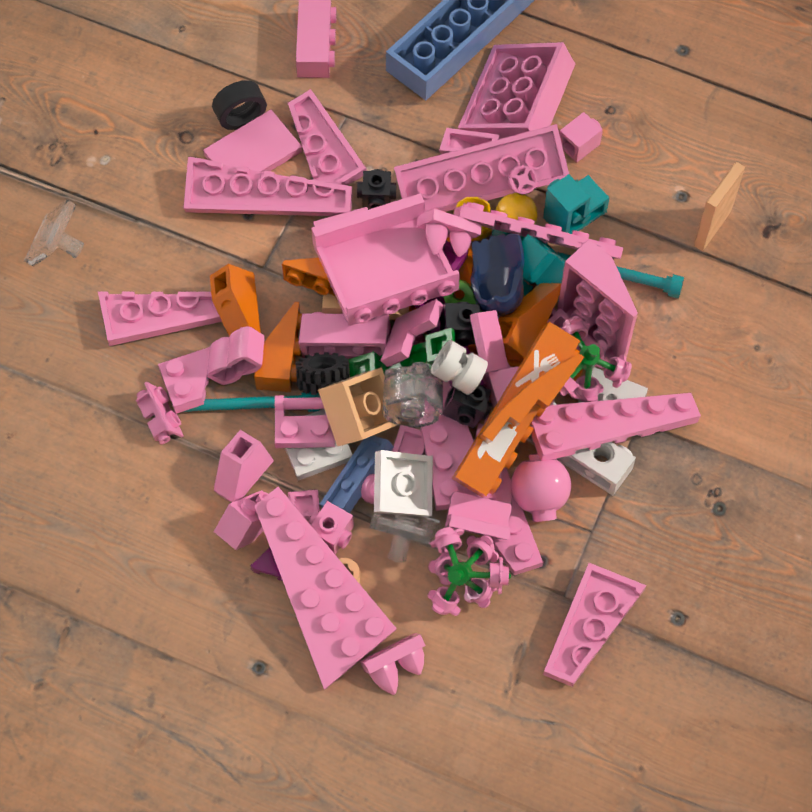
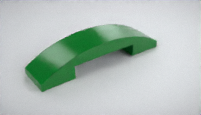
M448 328L426 335V342L413 345L407 359L389 367L381 362L382 355H378L374 351L349 359L350 377L382 367L387 384H392L430 373L435 358L442 347L449 340L455 342L454 329Z

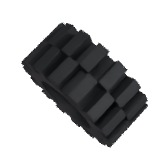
M318 352L314 353V356L308 354L305 355V358H299V361H296L298 389L300 391L303 390V393L306 394L311 392V395H317L319 393L318 389L349 378L348 359L343 355L338 356V353L329 355V352H324L322 355Z

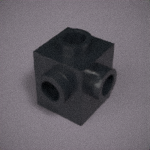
M380 169L363 171V182H357V198H362L363 208L367 207L369 210L391 203V199H396L397 183L391 182V171Z
M468 302L445 303L440 315V331L448 328L454 329L455 342L461 346L476 344L470 315L479 313L480 305Z
M478 385L471 394L467 395L452 386L447 393L442 415L462 425L475 428L481 419L485 420L490 413L492 403L488 401L491 390Z

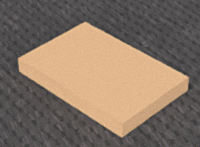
M736 162V164H733L706 201L694 247L701 251L706 248L732 211L745 170V166Z

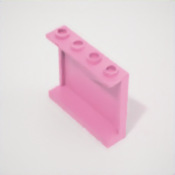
M421 194L311 228L313 246L349 326L357 323H366L372 318L384 314H393L399 309L412 305H421L427 300L439 296H448L454 291L459 290V271L452 270L442 249L436 255H433L427 242L426 231L417 228V216L425 213V202Z

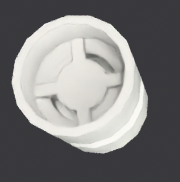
M449 340L435 358L431 374L445 382L452 380L453 387L469 395L482 380L488 362L474 353L467 355L464 347Z

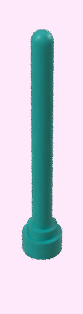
M557 252L565 260H567L571 256L569 254ZM616 266L623 280L663 289V292L668 293L669 297L679 299L684 281L683 276L673 274L672 277L667 276L663 278Z
M301 392V395L284 396V398L320 397V394L311 395V392L307 394ZM275 396L205 399L204 405L184 412L275 408ZM308 409V412L320 411V409Z

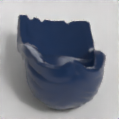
M501 234L491 236L489 240L486 238L482 239L481 243L478 241L472 242L473 268L470 281L476 304L480 305L482 312L496 310L498 317L513 313L520 306L524 296V251L520 235L508 234L506 236Z

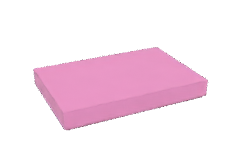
M269 110L205 148L203 152L208 160L222 162L223 165L244 166L250 170L264 172V170L271 171L301 153L302 146L275 113Z

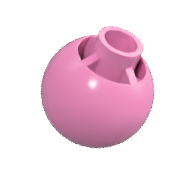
M538 453L529 454V460L521 462L513 473L511 491L516 503L523 510L532 513L534 522L550 521L557 519L556 511L567 502L571 492V479L565 466L557 459L540 461Z

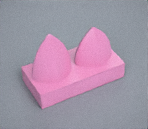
M432 209L417 216V228L426 231L427 242L433 255H436L443 248L448 237L454 252L458 257H461L470 247L471 239L481 235L482 224L437 209Z
M413 633L360 660L364 672L370 674L373 681L382 690L395 695L398 687V671L395 661H398L408 672L420 675L424 666L422 647L426 645L420 634Z

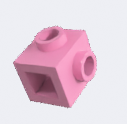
M329 501L325 503L319 514L315 512L308 521L335 555L339 548L344 549L348 545L352 537L351 530L354 527L353 515Z

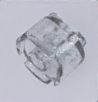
M415 362L409 367L389 368L385 371L382 414L386 420L396 425H399V421L408 422V427L414 428L429 426L439 420V415L442 416L443 380L431 374L427 363Z

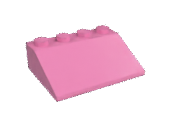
M558 42L493 45L458 129L498 134L500 139L550 126L575 66V62L565 44Z
M588 239L565 261L557 311L561 308L570 318L579 316L581 321H587L590 325L587 330L588 335L596 342L604 340L607 343L608 347L605 350V355L608 361L614 356L619 357L622 354L627 358L638 312L609 252L602 245H596Z

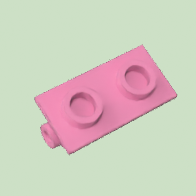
M145 382L147 390L137 393L138 398L136 402L145 419L155 415V418L147 423L155 441L165 444L170 441L172 434L182 438L184 435L179 427L181 421L177 414L169 407L168 394L162 387H156Z

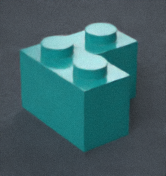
M568 174L561 180H554L547 187L543 219L548 224L562 227V232L572 234L573 230L580 231L607 212L610 197L589 175L579 181L578 179L574 180Z
M528 234L522 241L524 251L523 281L525 280L531 285L534 282L537 285L540 283L562 284L566 260L545 241Z

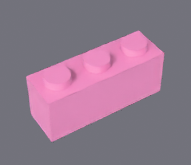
M299 0L296 50L298 78H329L330 67H335V51H330V45L336 44V29H331V23H336V7H331V0Z
M314 312L312 314H302L299 336L302 356L305 358V355L308 354L314 356V353L319 352L322 355L324 352H329V355L338 353V356L343 355L345 358L351 359L373 351L378 355H383L392 331L389 315L384 314L372 318L366 323H357L349 326L343 313L324 314L322 312Z

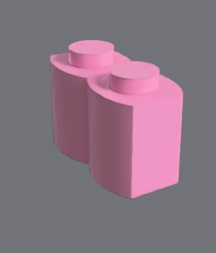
M241 327L234 331L230 337H222L213 342L209 349L207 377L221 385H227L236 382L242 375L258 371L262 367L265 335L252 327Z

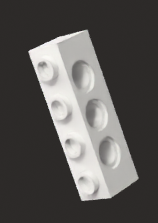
M530 434L527 441L534 445L532 436ZM612 442L601 444V447L589 450V448L576 450L573 455L557 458L558 461L612 496L632 471L636 459L629 449L622 445L617 446ZM597 455H602L606 457L608 461L600 462L597 461L594 457Z

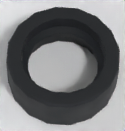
M242 80L234 82L219 91L213 99L212 108L223 128L237 130L264 114L267 102L258 84L253 81ZM241 103H244L243 105H241V106H239V107H237V108H234V107H236L237 105H239V104H241Z

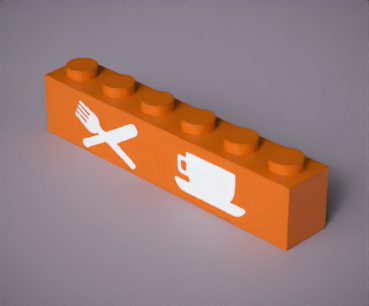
M551 322L544 325L479 434L498 411L522 389L550 369L578 355L580 351L576 348L580 340ZM535 404L521 424L514 426L507 421L494 440L488 444L477 435L451 479L482 498L487 497L488 493L493 495L502 482L499 475L503 468L509 469L518 453L514 452L520 441L525 443L532 433L533 427L530 424L535 415L541 417L545 409Z

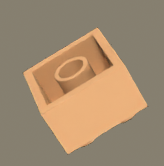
M382 367L318 389L337 446L366 439L401 424Z

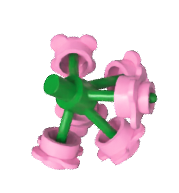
M574 316L567 319L560 328L580 340L578 344L579 353L584 358L558 394L564 397L568 393L572 398L579 399L582 402L598 401V395L603 392L604 387L595 377H592V368L594 366H598L601 369L604 368L605 378L613 382V387L618 388L622 382L628 379L631 372V363L626 361V356L623 354L619 357L614 356L608 361L605 355L608 345L604 340H598L596 343L583 341L588 335L587 330L590 325L587 321H581L579 316ZM581 369L586 370L585 376L579 377L576 382L573 380Z
M446 527L436 532L435 540L430 542L432 548L437 547L441 555L436 560L429 562L428 569L431 573L437 574L441 584H450V586H442L437 591H429L428 598L432 600L433 611L442 615L449 613L454 616L459 615L461 610L457 606L460 600L459 595L455 591L457 586L466 585L465 601L468 603L475 602L480 608H486L490 604L492 593L497 590L498 594H501L502 585H508L511 578L509 567L503 566V557H499L498 553L494 550L493 540L488 535H483L479 538L474 536L468 537L467 555L469 559L466 562L458 561L455 550L462 546L459 536L464 534L463 529L454 530L453 527ZM499 559V563H489L488 572L472 571L471 566L474 563L484 565L489 560L496 562Z

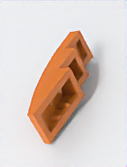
M579 353L550 369L522 389L498 411L478 437L488 444L494 440L507 421L514 426L521 424L535 404L542 409L549 407L584 356Z

